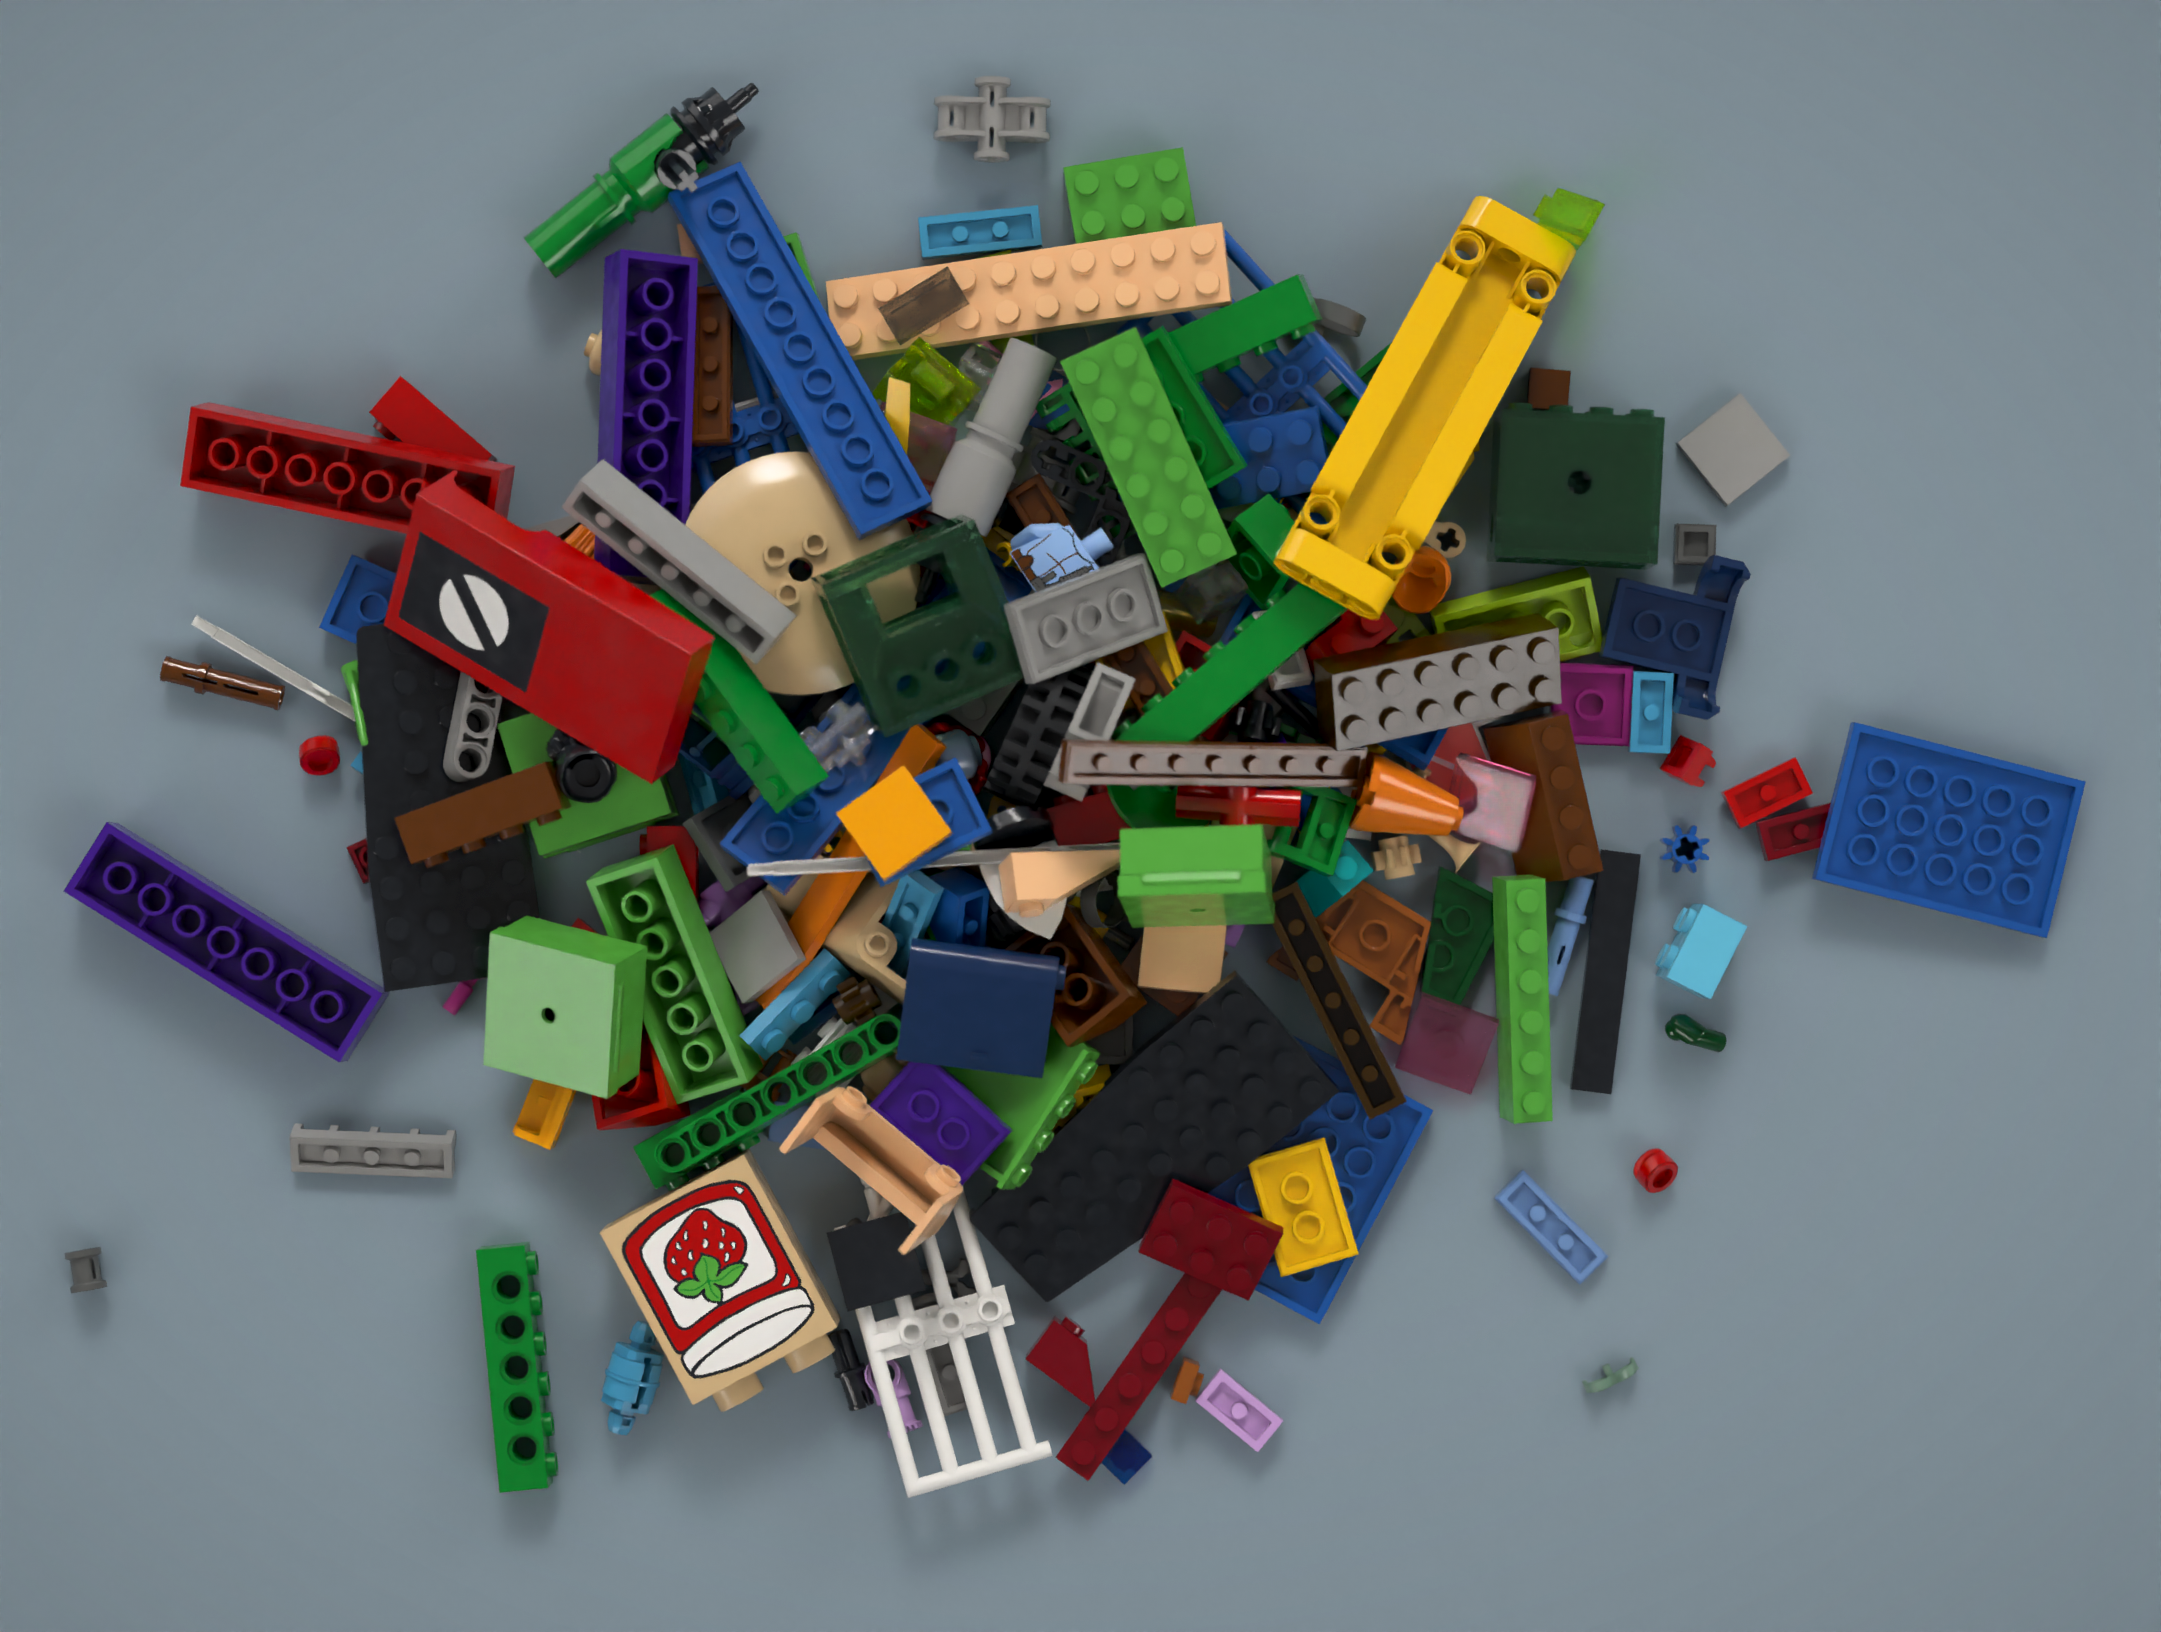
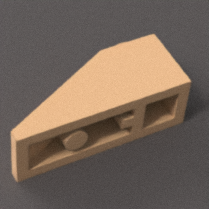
M1120 849L1011 852L998 866L1005 913L1019 912L1021 917H1035L1043 914L1045 910L1063 899L1070 897L1115 871L1120 866Z

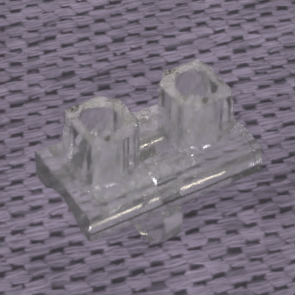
M838 700L828 709L826 717L832 725L825 732L821 733L817 728L811 726L799 734L827 773L834 766L840 769L849 760L858 767L866 762V758L861 750L870 743L868 736L875 731V728L866 715V709L859 703L852 707L842 700Z

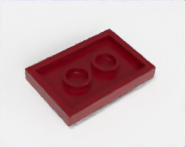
M1172 1179L1139 1244L1138 1253L1249 1301L1283 1235V1227Z

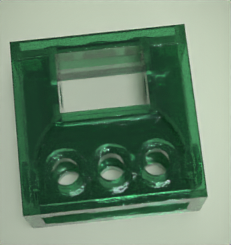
M960 514L810 578L872 726L885 738L1024 678L1004 605L1009 602L975 519ZM934 555L950 595L882 623L866 584ZM983 642V652L977 658H973L974 647L978 643ZM946 658V668L940 674L935 675L936 664L941 659ZM904 675H909L910 679L907 687L897 691L899 679Z

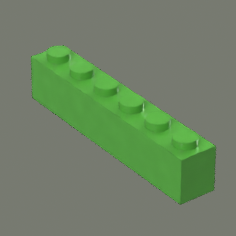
M1534 875L1492 877L1500 1118L1513 1124L1553 1121L1545 878Z

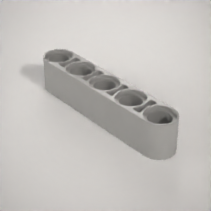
M463 672L460 673L443 759V768L446 775L456 782L469 781L483 775L487 771L502 701V695L490 688L487 693L480 692L474 684V679ZM469 713L479 717L481 721L479 733L471 731L468 727L467 716ZM461 752H465L472 757L474 767L471 772L464 771L459 764Z

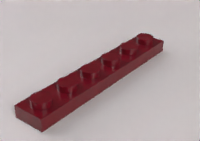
M1183 1274L1055 1457L1087 1481L1090 1480L1222 1289L1189 1274Z

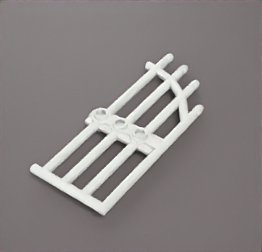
M860 1178L862 1185L865 1187L864 1194L870 1212L867 1221L887 1216L894 1206ZM963 1185V1191L953 1211L977 1293L953 1299L934 1234L921 1243V1247L938 1304L914 1311L910 1295L896 1298L894 1300L899 1315L875 1322L871 1306L855 1310L908 1498L1053 1456L1048 1440L1036 1443L1003 1328L1015 1324L1004 1285L994 1288L991 1286L976 1229L969 1218L970 1208ZM843 1225V1226L834 1228V1230H838V1229H841V1228H845V1227H847V1226H846V1225ZM986 1332L989 1334L1021 1446L1019 1449L997 1455L965 1338ZM948 1343L982 1460L958 1466L926 1354V1350ZM907 1355L911 1357L943 1470L920 1478L886 1362Z

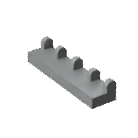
M295 1123L290 1134L291 1172L453 1178L455 1171L454 1148L456 1145V1130H447L446 1135L420 1134V1129L411 1128L409 1134L380 1132V1127H371L369 1132L340 1131L339 1125H330L329 1130L304 1129L303 1124Z

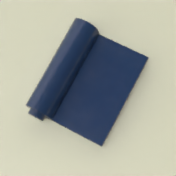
M912 938L896 1060L1043 1078L1055 990L1064 989L1066 966L1059 965V957Z

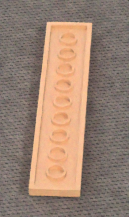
M1222 222L826 281L829 319L853 360L1232 304L1225 232Z

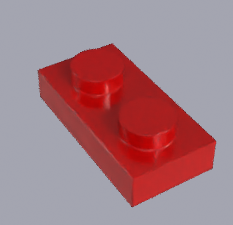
M1796 757L1721 792L1738 829L1813 794Z

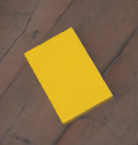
M1324 1137L1260 1155L1248 1165L1263 1218L1283 1227V1235L1274 1251L1281 1277L1359 1255Z

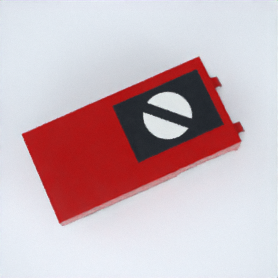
M453 470L427 488L425 487L427 482L423 481L420 492L416 495L384 626L650 784H653L672 769L678 757L715 637L602 566L601 562L585 555L548 530L529 531L516 526L461 490L454 481L458 476L457 471Z

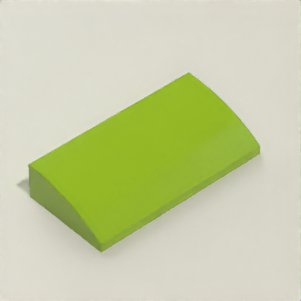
M1584 566L1438 603L1429 612L1434 634L1539 613L1559 629L1560 662L1600 652L1603 639L1591 577Z

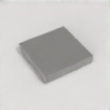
M1741 393L1676 443L1677 447L1725 507L1791 456Z
M760 891L710 932L723 968L742 1003H752L806 959L770 891Z

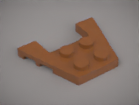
M1362 880L1320 914L1316 920L1335 956L1390 990L1389 995L1369 1026L1398 1045H1401L1408 1024L1431 921L1365 880ZM1283 946L1266 961V963L1295 981L1299 980Z

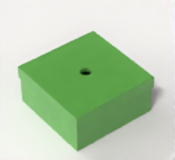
M532 713L497 724L512 773L543 762L553 761L547 754L546 745L558 728ZM616 763L617 778L605 798L596 803H581L569 799L571 808L560 811L562 819L540 827L537 820L529 823L539 856L547 859L562 853H570L679 816V810L667 773L653 784H650Z
M1263 825L1120 829L1118 897L1132 928L1275 924L1271 855Z
M527 915L505 928L499 927L490 932L483 1065L606 1099L617 1093L619 1087L639 1075L647 946Z

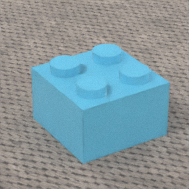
M1691 904L1689 909L1683 908L1673 926V929L1678 932L1672 944L1668 945L1665 943L1655 961V965L1660 967L1656 976L1697 997L1711 999L1747 926L1705 904Z

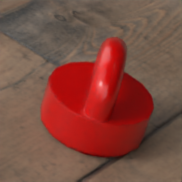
M322 735L304 741L299 747V760L303 771L311 775L320 776L336 770L340 764V752L336 739L331 736Z
M1658 1148L1648 1150L1642 1154L1633 1169L1635 1178L1650 1193L1665 1190L1672 1184L1678 1173L1677 1164L1668 1154Z

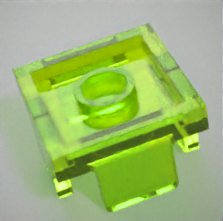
M919 337L911 344L904 356L886 372L872 392V395L876 400L880 399L886 404L889 377L910 383L908 447L920 436L928 439L927 443L931 447H938L947 438L981 388Z

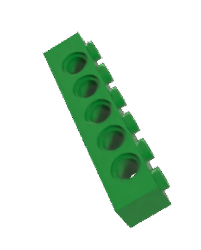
M530 1242L482 1246L476 1250L499 1493L548 1488L553 1483V1477L558 1476V1458L556 1452H550L549 1436H554L555 1427L553 1413L546 1412L545 1396H550L551 1385L549 1372H542L541 1356L547 1354L545 1332H538L537 1316L543 1314L541 1291H534L533 1275L539 1274L537 1251H530ZM505 1275L515 1276L519 1280L521 1290L517 1296H509L503 1292L501 1280ZM508 1316H518L523 1320L525 1325L523 1335L513 1336L507 1332L505 1320ZM521 1356L527 1361L529 1366L527 1375L516 1376L510 1371L509 1360L511 1357ZM523 1396L530 1400L533 1407L531 1415L524 1417L514 1411L513 1400L515 1397ZM518 1438H531L536 1444V1454L531 1457L520 1454L517 1449Z

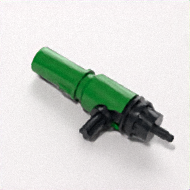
M749 83L746 87L740 88L727 100H724L715 88L712 87L700 97L686 98L681 103L685 109L681 112L673 106L670 110L671 117L666 113L609 159V170L602 176L598 172L593 175L596 181L524 237L525 241L553 276L557 278L625 223L629 222L633 225L636 222L634 216L639 212H655L668 201L669 192L676 189L682 192L685 188H688L690 192L695 191L698 187L694 181L709 169L708 164L715 165L718 163L714 154L717 151L722 156L728 153L733 139L745 130L744 125L735 113L747 105L758 94L759 90L753 83Z

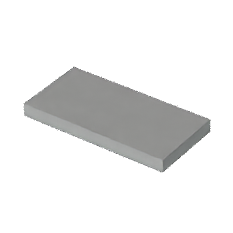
M1138 553L1004 605L1026 684L1038 683L1168 631L1146 553Z

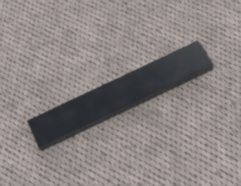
M1600 849L1599 853L1603 871L1596 873L1570 1089L1611 1094L1641 854Z

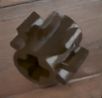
M853 976L836 985L840 995L832 999L837 1012L846 1025L856 1021L858 1026H861L875 1018L877 1014L874 1010L883 1005L878 993L868 979L859 983L856 977Z

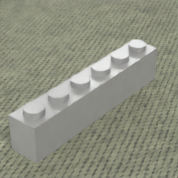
M604 459L579 480L562 506L565 511L755 664L778 642L797 616Z

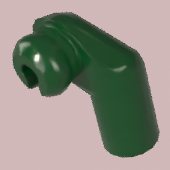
M1686 1014L1672 1016L1671 1020L1665 1025L1667 1036L1674 1041L1681 1040L1686 1044L1715 1052H1721L1726 1046V1035L1724 1033L1708 1029Z

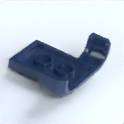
M1717 555L1710 556L1702 567L1693 595L1626 578H1616L1599 657L1666 673H1674L1673 711L1703 720L1712 718L1720 712V706L1716 705V688L1736 600L1742 585L1750 579L1751 575L1746 565L1742 561Z

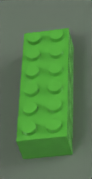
M1131 328L1061 360L1062 367L1161 587H1165L1236 555L1233 543L1137 328Z
M674 844L601 868L586 880V883L607 935L647 946L643 1023L676 1103L680 1104L748 1083L763 1068V1064L759 1054L739 1036L747 1028V1024Z

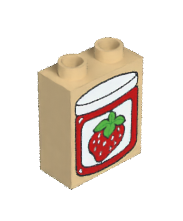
M750 1148L614 1220L599 1232L692 1405L712 1395L720 1411L724 1412L750 1399L764 1389L755 1373L761 1368L784 1357L792 1373H796L817 1363L835 1351L827 1333L838 1327L841 1317Z

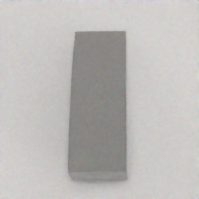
M1097 663L1064 740H1110L1135 678ZM1061 745L1044 785L1082 801L1090 784H1063L1058 781Z

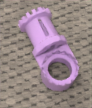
M893 1359L886 1362L892 1366L895 1372L892 1383L906 1433H908L909 1430L913 1431L923 1425L921 1420H916L908 1398L911 1391L903 1368L898 1361ZM869 1362L864 1373L865 1381L869 1388L872 1389L877 1406L882 1407Z

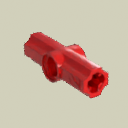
M1178 785L1176 817L1215 820L1224 826L1265 824L1299 827L1302 790L1258 786Z

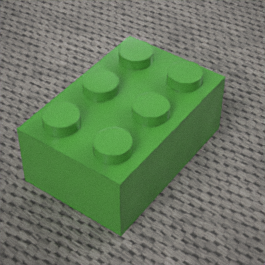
M1183 147L1063 167L1075 244L1196 226Z

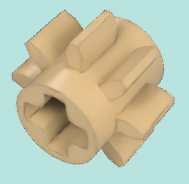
M1408 835L1378 840L1380 851L1371 852L1374 871L1384 870L1385 880L1415 875L1413 864L1422 862L1419 843L1409 845Z

